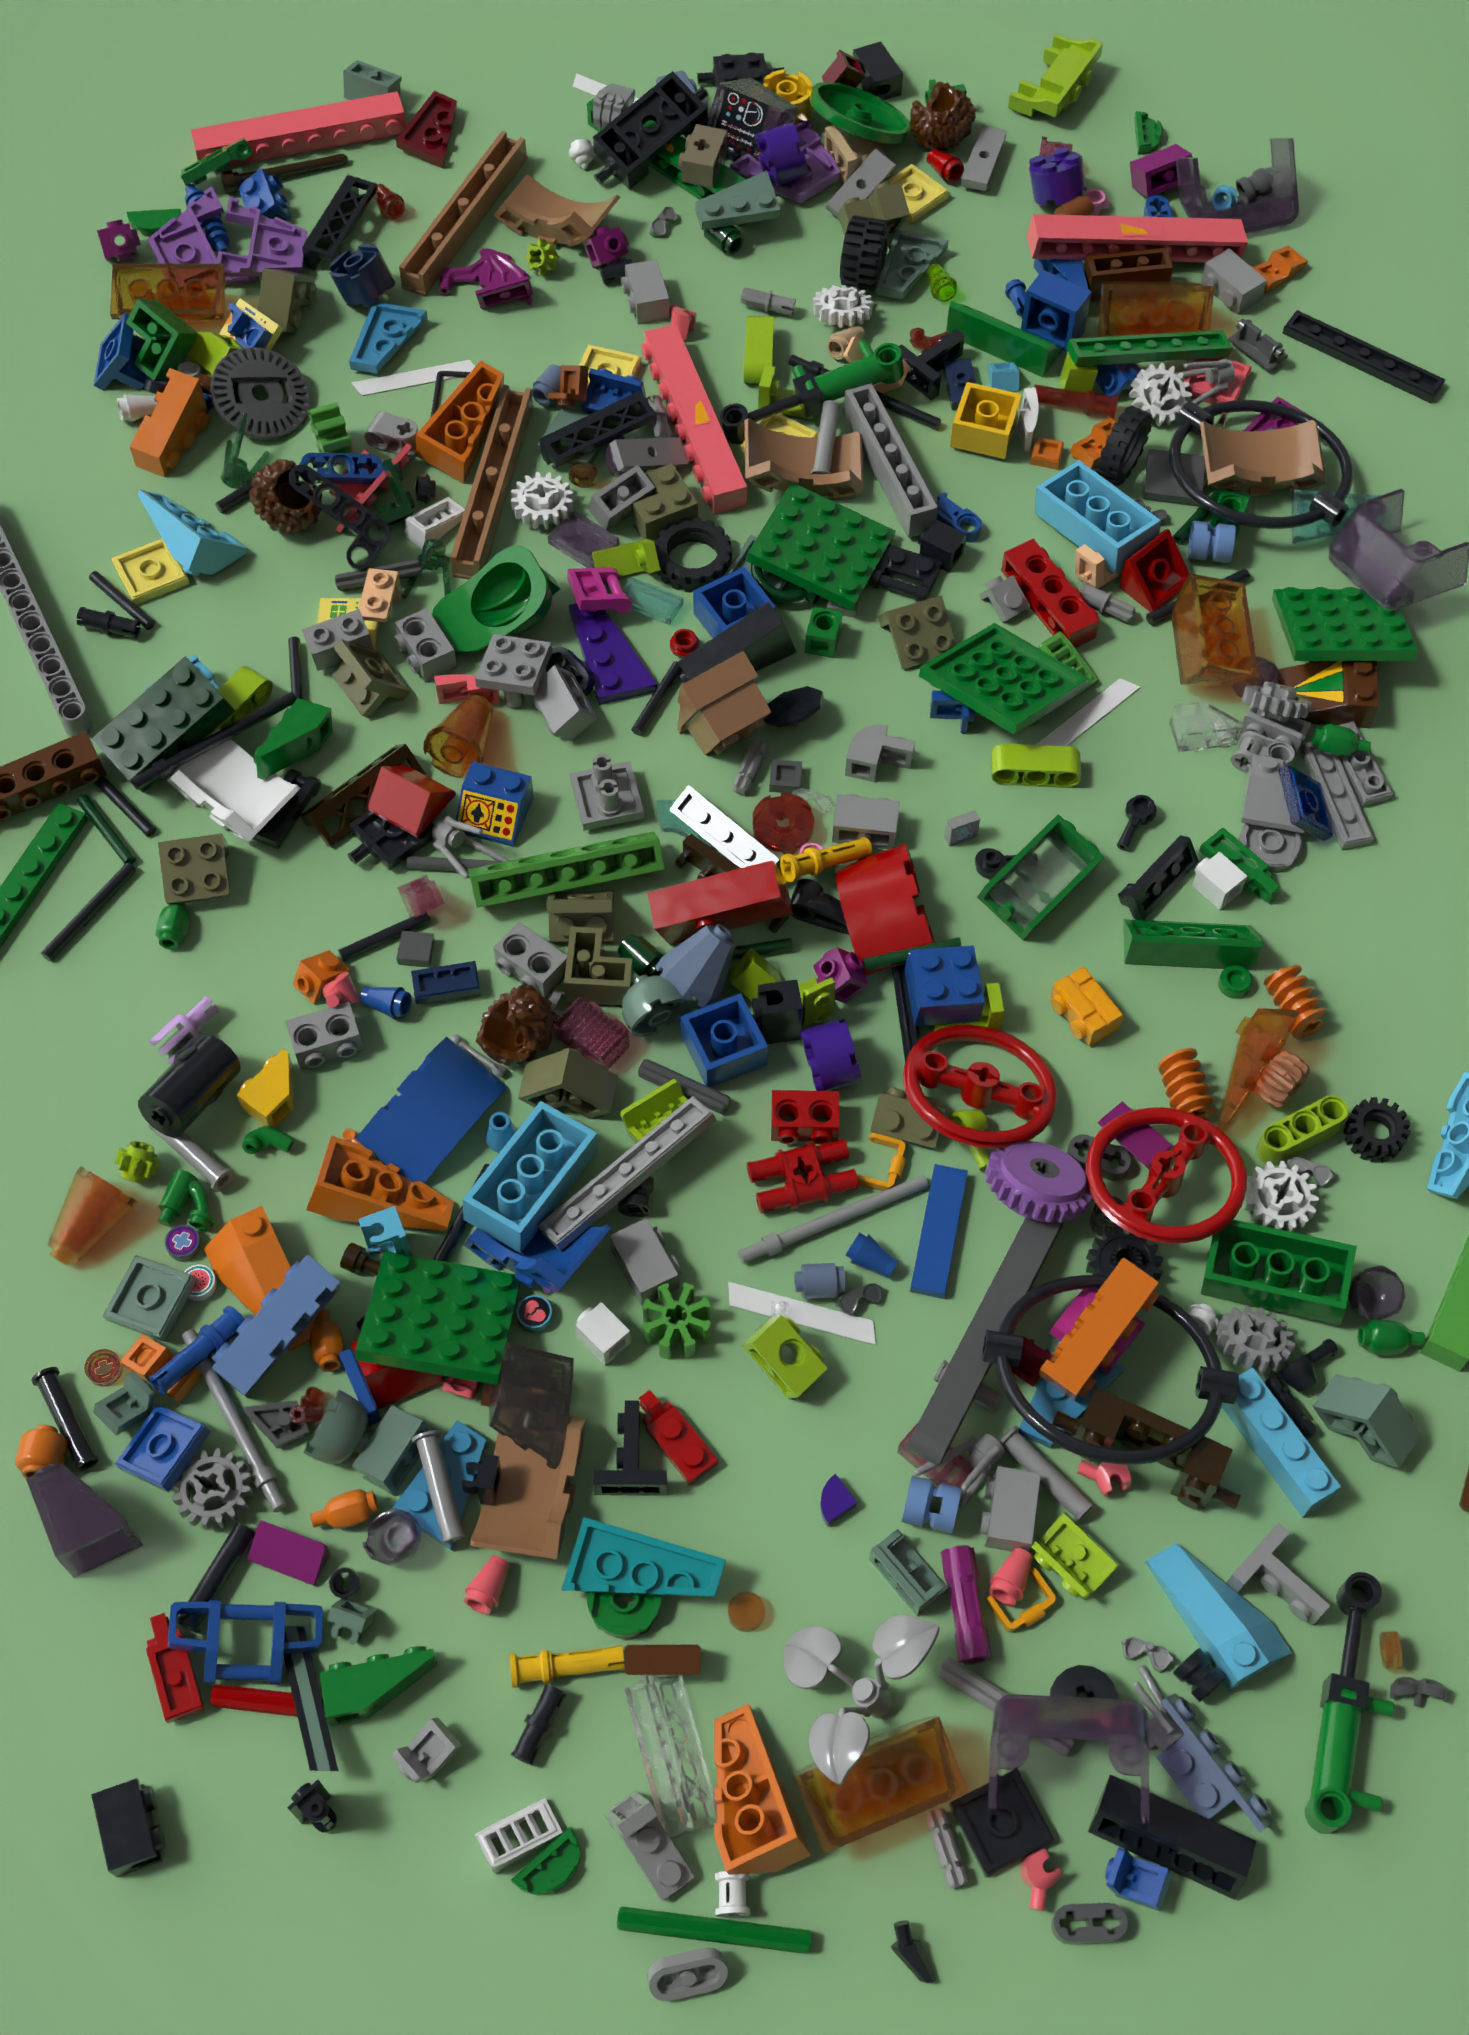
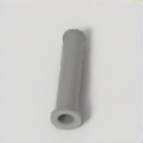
M828 400L822 404L814 467L810 474H831L838 413L840 410L839 403Z
M148 1125L152 1131L159 1135L211 1183V1188L215 1192L222 1191L231 1183L234 1172L231 1169H225L185 1132L180 1137L173 1138L158 1132L151 1125Z
M1017 1426L1013 1427L1000 1440L1003 1448L1027 1471L1040 1473V1484L1077 1521H1080L1094 1504L1087 1500L1018 1433L1019 1428Z
M431 1430L414 1436L412 1443L417 1444L441 1533L442 1544H449L462 1540L465 1537V1533L462 1529L438 1437L441 1434L439 1430Z

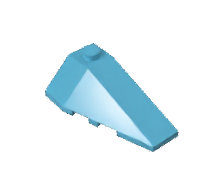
M1178 1543L1146 1560L1145 1563L1203 1652L1208 1656L1212 1666L1219 1668L1226 1675L1223 1683L1229 1692L1292 1654L1272 1622Z

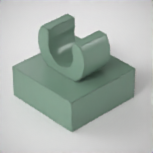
M341 1598L331 1606L327 1620L335 1623L331 1630V1636L337 1638L341 1635L343 1627H347L352 1632L350 1644L354 1645L362 1638L363 1631L374 1623L377 1609L349 1598Z

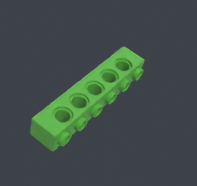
M653 831L468 869L474 901L476 907L479 908L660 871L665 868L660 841Z

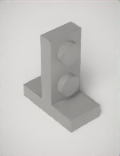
M1278 1523L1231 1575L1226 1584L1238 1593L1256 1574L1260 1578L1261 1585L1269 1593L1283 1598L1289 1604L1290 1611L1297 1618L1314 1625L1331 1605L1273 1555L1290 1534L1289 1531Z
M634 1791L604 1813L611 1827L618 1832L662 1901L694 1878L689 1867L657 1819L658 1814L650 1801L638 1792Z

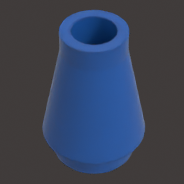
M365 986L360 995V1002L362 1005L369 1006L393 1019L407 1016L411 1008L412 997L403 987Z
M860 1232L845 1256L852 1260V1264L881 1274L886 1278H889L898 1263V1260L893 1258L870 1234L865 1236Z

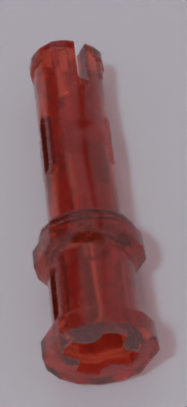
M1034 385L1038 402L1084 410L1083 413L1089 416L1095 413L1109 416L1113 420L1115 418L1119 394L1109 396L1097 394L1096 390L1084 393Z

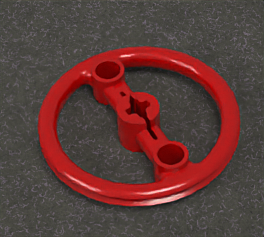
M970 1024L953 1025L927 1034L911 1049L903 1071V1085L907 1098L923 1121L942 1135L974 1147L1007 1148L1016 1142H1027L1035 1138L1050 1123L1057 1105L1058 1094L1055 1079L1040 1055L1025 1042L1013 1035L986 1026ZM957 1041H974L990 1044L1011 1053L1025 1063L1035 1075L1039 1085L1025 1082L1020 1087L999 1081L1000 1073L998 1069L986 1062H975L970 1065L968 1070L948 1064L947 1058L942 1053L932 1050L944 1044ZM920 1084L931 1089L945 1084L960 1089L962 1100L972 1108H986L994 1100L1012 1106L1013 1112L1018 1117L1031 1120L1018 1128L1006 1131H983L969 1128L952 1121L935 1109L927 1100Z
M1165 1107L1143 1108L1116 1117L1097 1133L1091 1143L1086 1159L1085 1173L1087 1185L1092 1198L1100 1210L1122 1229L1154 1242L1169 1244L1190 1243L1215 1235L1227 1227L1237 1216L1247 1191L1245 1163L1232 1140L1206 1119L1179 1109ZM1166 1124L1181 1127L1178 1142L1171 1151H1160L1154 1155L1145 1185L1141 1189L1133 1190L1125 1204H1118L1107 1190L1102 1178V1158L1108 1145L1120 1134L1137 1126ZM1206 1145H1213L1225 1159L1231 1176V1191L1224 1206L1210 1218L1192 1225L1164 1226L1150 1223L1155 1205L1161 1198L1173 1197L1179 1192L1186 1165L1189 1161L1202 1156Z

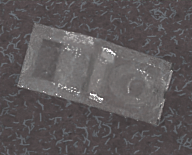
M1205 701L1174 705L1169 722L1178 752H1198L1208 748H1228L1232 745H1238L1243 730V724L1240 720Z

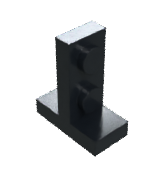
M956 329L949 335L943 336L938 343L928 350H923L918 357L905 346L900 345L902 359L910 366L904 380L931 401L939 396L941 375L938 372L943 369V361L956 360L963 355L965 334Z
M625 1400V1413H618L617 1434H624V1447H617L616 1468L623 1470H594L593 1485L595 1495L667 1496V1470H639L640 1404L639 1401Z

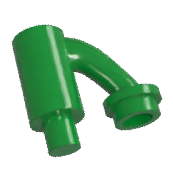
M180 1169L175 1170L158 1206L162 1211L158 1219L160 1224L171 1226L174 1217L181 1216L191 1195L194 1199L196 1210L190 1212L189 1224L202 1231H208L209 1227L213 1226L215 1219L209 1215L205 1189L193 1174Z

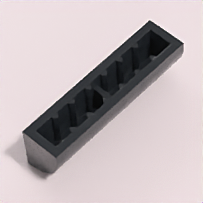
M1111 1774L1102 1791L1088 1829L1089 1833L1160 1866L1169 1868V1870L1234 1900L1247 1879L1256 1841Z

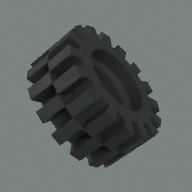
M1371 1097L1369 1103L1364 1099L1360 1102L1359 1106L1356 1104L1345 1123L1344 1135H1347L1345 1139L1347 1145L1353 1143L1350 1150L1354 1154L1358 1150L1362 1152L1359 1158L1365 1160L1369 1155L1371 1156V1162L1377 1163L1381 1157L1383 1163L1387 1162L1390 1157L1395 1158L1399 1151L1402 1150L1410 1135L1411 1130H1408L1410 1120H1404L1407 1116L1404 1110L1399 1113L1397 1112L1400 1106L1394 1102L1391 1107L1387 1105L1389 1099L1383 1098L1381 1103H1378L1377 1097ZM1368 1121L1382 1123L1388 1129L1389 1137L1386 1139L1372 1137L1365 1130V1123Z

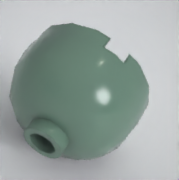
M642 975L636 978L631 983L632 987L628 989L622 1001L623 1018L631 1033L636 1037L657 1033L656 1026L664 1022L668 1027L671 1026L689 1009L688 1000L684 999L673 984L662 976L649 977L648 975Z
M338 1389L335 1398L331 1399L313 1431L315 1436L311 1443L307 1442L303 1453L326 1464L344 1462L354 1451L360 1454L371 1436L365 1432L369 1420L362 1404Z

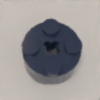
M363 244L358 246L360 250L351 254L350 250L338 256L332 262L329 269L332 272L330 273L331 278L347 305L363 304L364 307H369L378 301L379 295L391 289L396 282L377 246L374 244Z

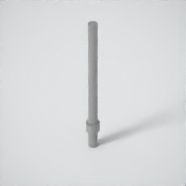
M921 1175L778 1235L775 1232L761 1237L762 1241L739 1250V1258L742 1263H746L765 1254L772 1256L782 1252V1247L928 1188V1182L925 1176Z
M190 1329L184 1332L182 1337L188 1346L198 1338V1335L194 1329ZM208 1356L198 1365V1368L253 1472L252 1480L259 1491H263L273 1512H279L287 1504L276 1485L277 1477L271 1466H266L223 1382L212 1369L213 1363Z

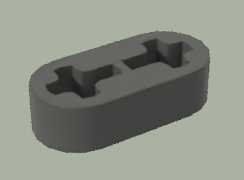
M1081 1134L1073 1137L1069 1142L1067 1154L1080 1163L1082 1169L1086 1171V1159L1094 1137ZM1113 1144L1108 1145L1102 1158V1178L1118 1181L1126 1176L1131 1163L1130 1155L1126 1150ZM1081 1146L1088 1148L1084 1157L1078 1155V1150H1080ZM1113 1158L1119 1160V1165L1116 1169L1110 1168V1162Z
M1113 1903L1068 1904L1055 1912L1051 1920V1928L1057 1940L1064 1944L1112 1943L1119 1940L1125 1934L1128 1928V1919L1124 1910ZM1106 1912H1110L1111 1918L1119 1921V1926L1113 1929L1112 1934H1108L1106 1927L1093 1926V1921L1102 1920ZM1066 1913H1069L1073 1921H1086V1927L1076 1928L1072 1936L1068 1935L1067 1928H1060L1059 1922L1066 1918Z

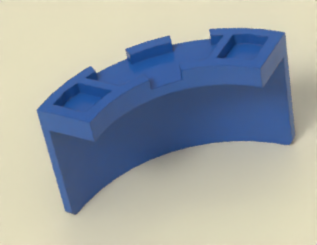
M446 1036L426 1056L420 1067L416 1071L413 1070L396 1089L401 1095L395 1094L384 1107H381L357 1136L356 1140L373 1151V1154L386 1165L392 1163L399 1167V1173L412 1182L421 1181L425 1183L469 1129L505 1091L506 1085Z
M608 1224L602 1227L590 1226L561 1251L540 1230L537 1231L521 1253L479 1228L473 1231L464 1246L496 1270L504 1266L516 1273V1279L520 1281V1284L531 1289L539 1284L543 1287L542 1290L545 1293H555L564 1286L608 1233L611 1226Z

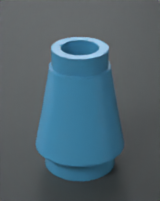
M496 1112L489 1120L486 1143L491 1150L500 1153L517 1131L506 1113Z

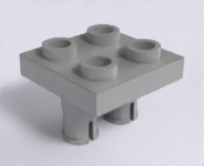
M493 634L475 676L476 686L501 690L504 692L507 706L512 708L519 707L523 703L522 700H524L523 694L535 696L553 651L551 642Z
M598 754L593 758V769L570 773V781L583 831L644 819V810L630 761L611 765V759L608 755Z

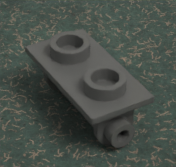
M1241 319L1236 325L1238 332L1228 338L1229 342L1268 371L1288 358L1283 349V344L1278 343L1267 334L1261 336L1262 330L1252 324V321L1249 319Z

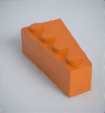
M480 361L416 434V456L464 484L493 420L504 385V373Z
M1123 1257L1098 1290L1093 1302L1089 1303L1073 1325L1072 1331L1068 1332L1057 1345L1051 1360L1047 1359L1042 1365L1039 1376L1073 1401L1079 1395L1086 1398L1097 1383L1092 1378L1094 1373L1100 1366L1105 1370L1118 1353L1113 1349L1115 1344L1121 1337L1126 1341L1139 1324L1134 1318L1141 1308L1148 1312L1160 1294L1154 1291L1159 1282Z

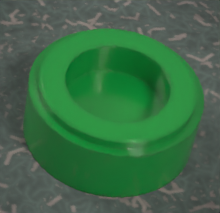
M1238 965L1226 967L1221 972L1218 980L1220 991L1225 996L1233 999L1245 997L1253 983L1250 972Z

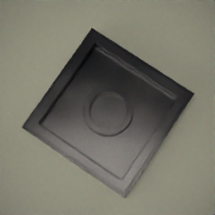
M1017 1768L949 1803V1807L985 1877L1055 1841Z

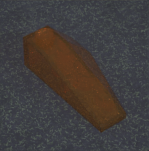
M1258 1008L1251 1019L1245 1016L1239 1024L1235 1033L1240 1036L1234 1049L1216 1122V1127L1221 1131L1225 1132L1255 1089L1257 1080L1262 1075L1261 1073L1285 1046L1299 1016V1012L1292 1009Z

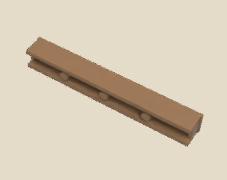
M500 132L399 266L401 288L424 297L428 294L440 278L443 269L448 267L528 159L525 138L520 137L516 141L507 138V132Z
M503 385L450 556L452 575L455 578L469 580L487 564L534 408L531 388H526L525 392L511 391L509 385Z

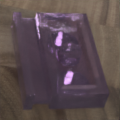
M575 510L569 519L566 518L547 536L548 544L586 568H595L592 557L594 551L620 545L618 537Z

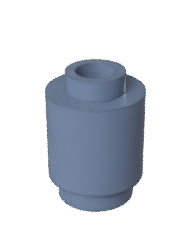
M550 365L533 383L532 397L542 406H548L557 401L555 399H548V392L559 393L560 365Z
M835 1263L801 1264V1271H797L794 1274L795 1292H802L803 1299L836 1298L837 1294H845L844 1266H835Z

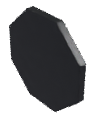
M809 686L783 692L767 704L771 713L764 719V722L778 728L788 725L797 727L798 723L804 722L821 709L824 694L821 690Z

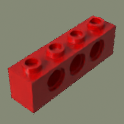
M1033 538L1004 552L1001 572L1006 578L1014 576L1030 608L1052 636L1062 632L1074 648L1096 638L1100 622L1097 612L1087 605L1080 591L1074 588L1066 579L1063 570L1056 567L1049 558L1045 548L1040 547Z

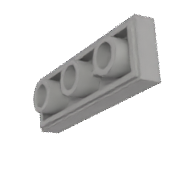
M981 126L961 178V186L969 187L972 190L987 191L1005 143L1007 131Z
M874 149L828 201L825 209L839 219L838 212L846 200L854 197H859L860 200L869 198V195L876 189L875 187L883 183L895 170L896 164L877 149Z
M680 437L616 439L609 444L618 471H629L637 464L642 470L658 469L673 463L675 468H683L688 465Z
M1354 721L1338 725L1353 730L1359 740H1364ZM1370 750L1368 754L1355 751V753L1349 756H1339L1352 789L1362 807L1391 800L1393 792Z

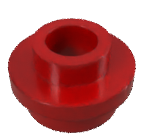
M689 629L676 631L670 639V650L674 655L681 658L686 657L700 647L698 637Z

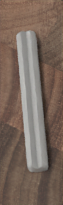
M951 1658L944 1660L938 1671V1676L1062 1756H1066L1075 1743L1073 1735Z

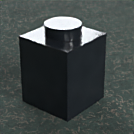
M935 520L929 529L925 528L919 537V554L942 561V569L950 572L964 554L966 534Z

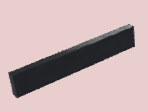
M1296 310L1289 319L1282 332L1286 336L1430 404L1442 389L1446 380L1299 310Z

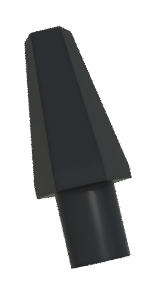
M903 1920L894 1923L897 1942L891 1946V1949L920 1982L934 1983L936 1978L920 1940L912 1938L909 1921Z

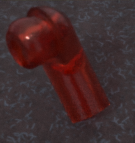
M919 327L910 331L911 339L909 341L915 348L928 350L938 343L943 336L949 335V333L943 332L928 337L924 335V329Z

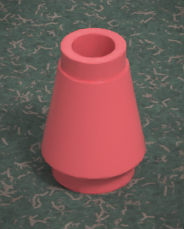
M1014 1548L1013 1552L990 1579L991 1587L989 1593L996 1601L1004 1605L1014 1606L1017 1601L1023 1599L1031 1564L1034 1560L1028 1551L1022 1548Z
M492 1555L466 1587L465 1604L481 1614H490L492 1609L497 1608L510 1564L505 1559Z

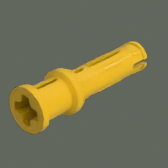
M861 837L860 839L820 850L813 847L806 848L803 853L797 855H783L780 859V869L786 881L795 882L804 875H819L824 868L870 856L872 845L867 837Z
M622 1645L551 1654V1651H547V1649L541 1650L540 1654L517 1656L515 1653L509 1654L512 1688H517L519 1683L543 1681L544 1684H550L551 1681H554L553 1678L625 1670Z

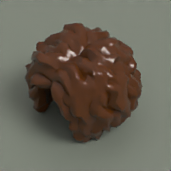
M939 81L934 84L931 92L932 97L927 101L926 107L918 100L912 103L913 107L910 112L909 124L911 126L910 131L914 132V137L917 138L918 144L944 152L948 148L955 149L959 142H962L963 139L971 134L972 122L976 118V109L971 103V99L965 96L964 92L957 88L955 89L954 86L950 87L948 82L944 84Z
M277 459L271 466L268 464L264 465V469H259L256 472V476L252 477L251 485L253 488L249 491L250 502L255 507L254 513L260 515V519L266 521L271 530L277 531L280 529L281 534L288 535L293 532L301 533V530L306 531L311 525H315L318 522V515L322 510L299 495L292 488L289 482V473L296 466V463L294 461ZM298 474L296 476L298 480V486H301V484L303 483L308 485L312 489V492L309 495L313 496L317 485L315 486L312 483L300 481V476ZM321 493L320 496H319V500H320L321 503L323 502V501L321 500V499H322V496H323L322 493Z
M520 985L517 989L513 987L510 993L500 994L499 1000H494L493 1005L488 1007V1012L483 1013L482 1025L477 1033L475 1042L487 1056L499 1064L513 1066L532 1061L537 1051L547 1050L551 1045V1029L555 1023V1012L551 1010L552 1002L542 997L541 993L532 985Z

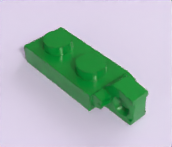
M243 137L182 169L181 178L185 185L190 183L198 185L207 179L206 174L214 170L216 173L227 169L230 166V161L236 159L243 162L252 155V150Z
M1221 828L1201 844L1199 852L1205 857L1211 859L1218 852H1221L1247 875L1243 887L1244 890L1251 894L1255 892L1257 896L1267 903L1277 897L1280 885L1272 879L1273 875L1268 870L1269 865L1225 828Z

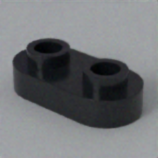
M560 646L552 648L553 651L545 668L546 671H549L556 665L573 673L579 685L581 679H583L581 689L585 696L589 695L595 684V678L591 670L571 650ZM565 659V665L562 667V662Z

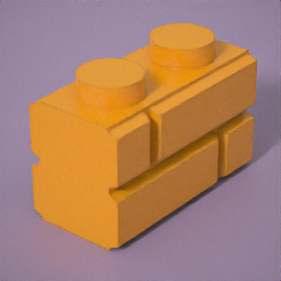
M1081 967L1071 973L1070 976L1067 975L1053 985L1050 996L1052 1008L1058 1015L1063 1014L1067 1018L1073 1035L1079 1040L1083 1038L1088 1046L1094 1045L1121 1027L1124 1017L1123 1013L1085 967Z

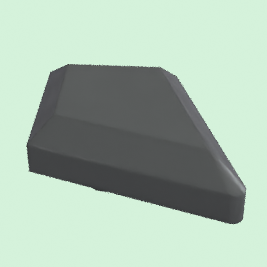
M297 1401L246 1406L243 1408L244 1413L277 1449L311 1434Z

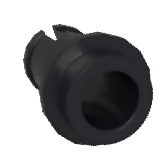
M624 257L620 262L603 267L600 266L603 284L605 285L625 277V265L632 264V260H626Z

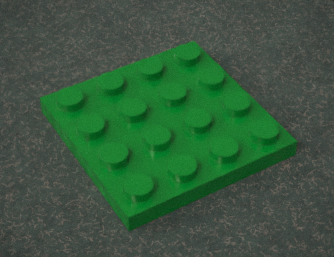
M790 484L748 551L745 561L853 611L888 545L891 544L896 531L802 486Z
M1286 587L1284 589H1274L1272 601L1294 661H1416L1418 654L1417 646L1391 589L1375 587L1373 589H1357L1354 587H1345L1343 589H1327L1324 587L1298 589Z
M996 623L991 624L920 667L919 677L929 682L932 686L942 690L956 701L965 704L978 712L979 715L988 718L1001 726L1005 731L1014 735L1087 689L1090 679Z
M384 1251L356 1346L354 1360L498 1385L520 1281L512 1273Z

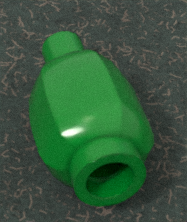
M1327 724L1323 728H1315L1311 745L1317 746L1318 750L1325 754L1349 756L1355 753V751L1368 754L1371 742L1359 740L1357 734L1351 729Z
M185 903L168 905L161 911L155 935L159 939V945L165 949H176L186 937L189 926V913L184 908Z
M1371 1320L1367 1326H1360L1357 1334L1359 1346L1366 1347L1371 1353L1378 1355L1401 1354L1409 1346H1424L1425 1344L1424 1332H1412L1404 1324L1392 1320Z

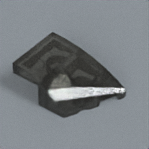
M506 1343L503 1348L501 1379L490 1395L489 1426L503 1436L510 1437L522 1449H532L547 1460L546 1465L548 1467L557 1469L560 1464L569 1418L574 1358Z

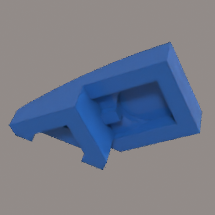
M230 302L228 310L232 312V323L228 325V333L235 336V341L243 348H264L273 334L236 304Z

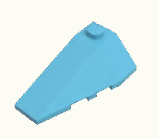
M139 489L138 496L172 557L183 566V571L194 576H199L200 573L214 575L246 554L248 548L224 531H221V534H219L215 530L210 529V522L190 515L188 509L162 494Z
M1469 1072L1463 1073L1448 1100L1447 1110L1450 1114L1447 1125L1442 1126L1440 1133L1443 1143L1441 1151L1435 1154L1427 1190L1430 1193L1457 1199L1469 1187Z

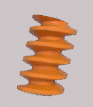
M1300 965L1285 967L1272 973L1264 980L1263 984L1267 986L1268 994L1273 996L1272 1000L1275 1006L1279 1007L1280 1015L1285 1018L1286 1026L1291 1028L1290 1032L1293 1038L1296 1039L1318 1032L1325 1024L1324 1021H1321V1018L1327 1013L1325 1008L1314 1009L1321 1001L1319 997L1309 998L1314 993V988L1312 986L1303 987L1308 982L1307 976L1296 977L1302 971Z
M1181 1049L1167 1055L1160 1061L1158 1070L1162 1075V1083L1166 1087V1095L1170 1098V1107L1193 1113L1204 1119L1210 1118L1216 1109L1207 1108V1106L1212 1104L1213 1099L1209 1095H1204L1209 1091V1087L1207 1084L1201 1083L1205 1079V1074L1198 1071L1202 1066L1200 1061L1193 1060L1198 1055L1196 1049Z

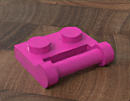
M611 567L568 569L567 581L580 611L596 612L598 610L616 609L618 613L626 614L632 609V601L622 589L617 569ZM604 584L609 587L612 594L607 593Z

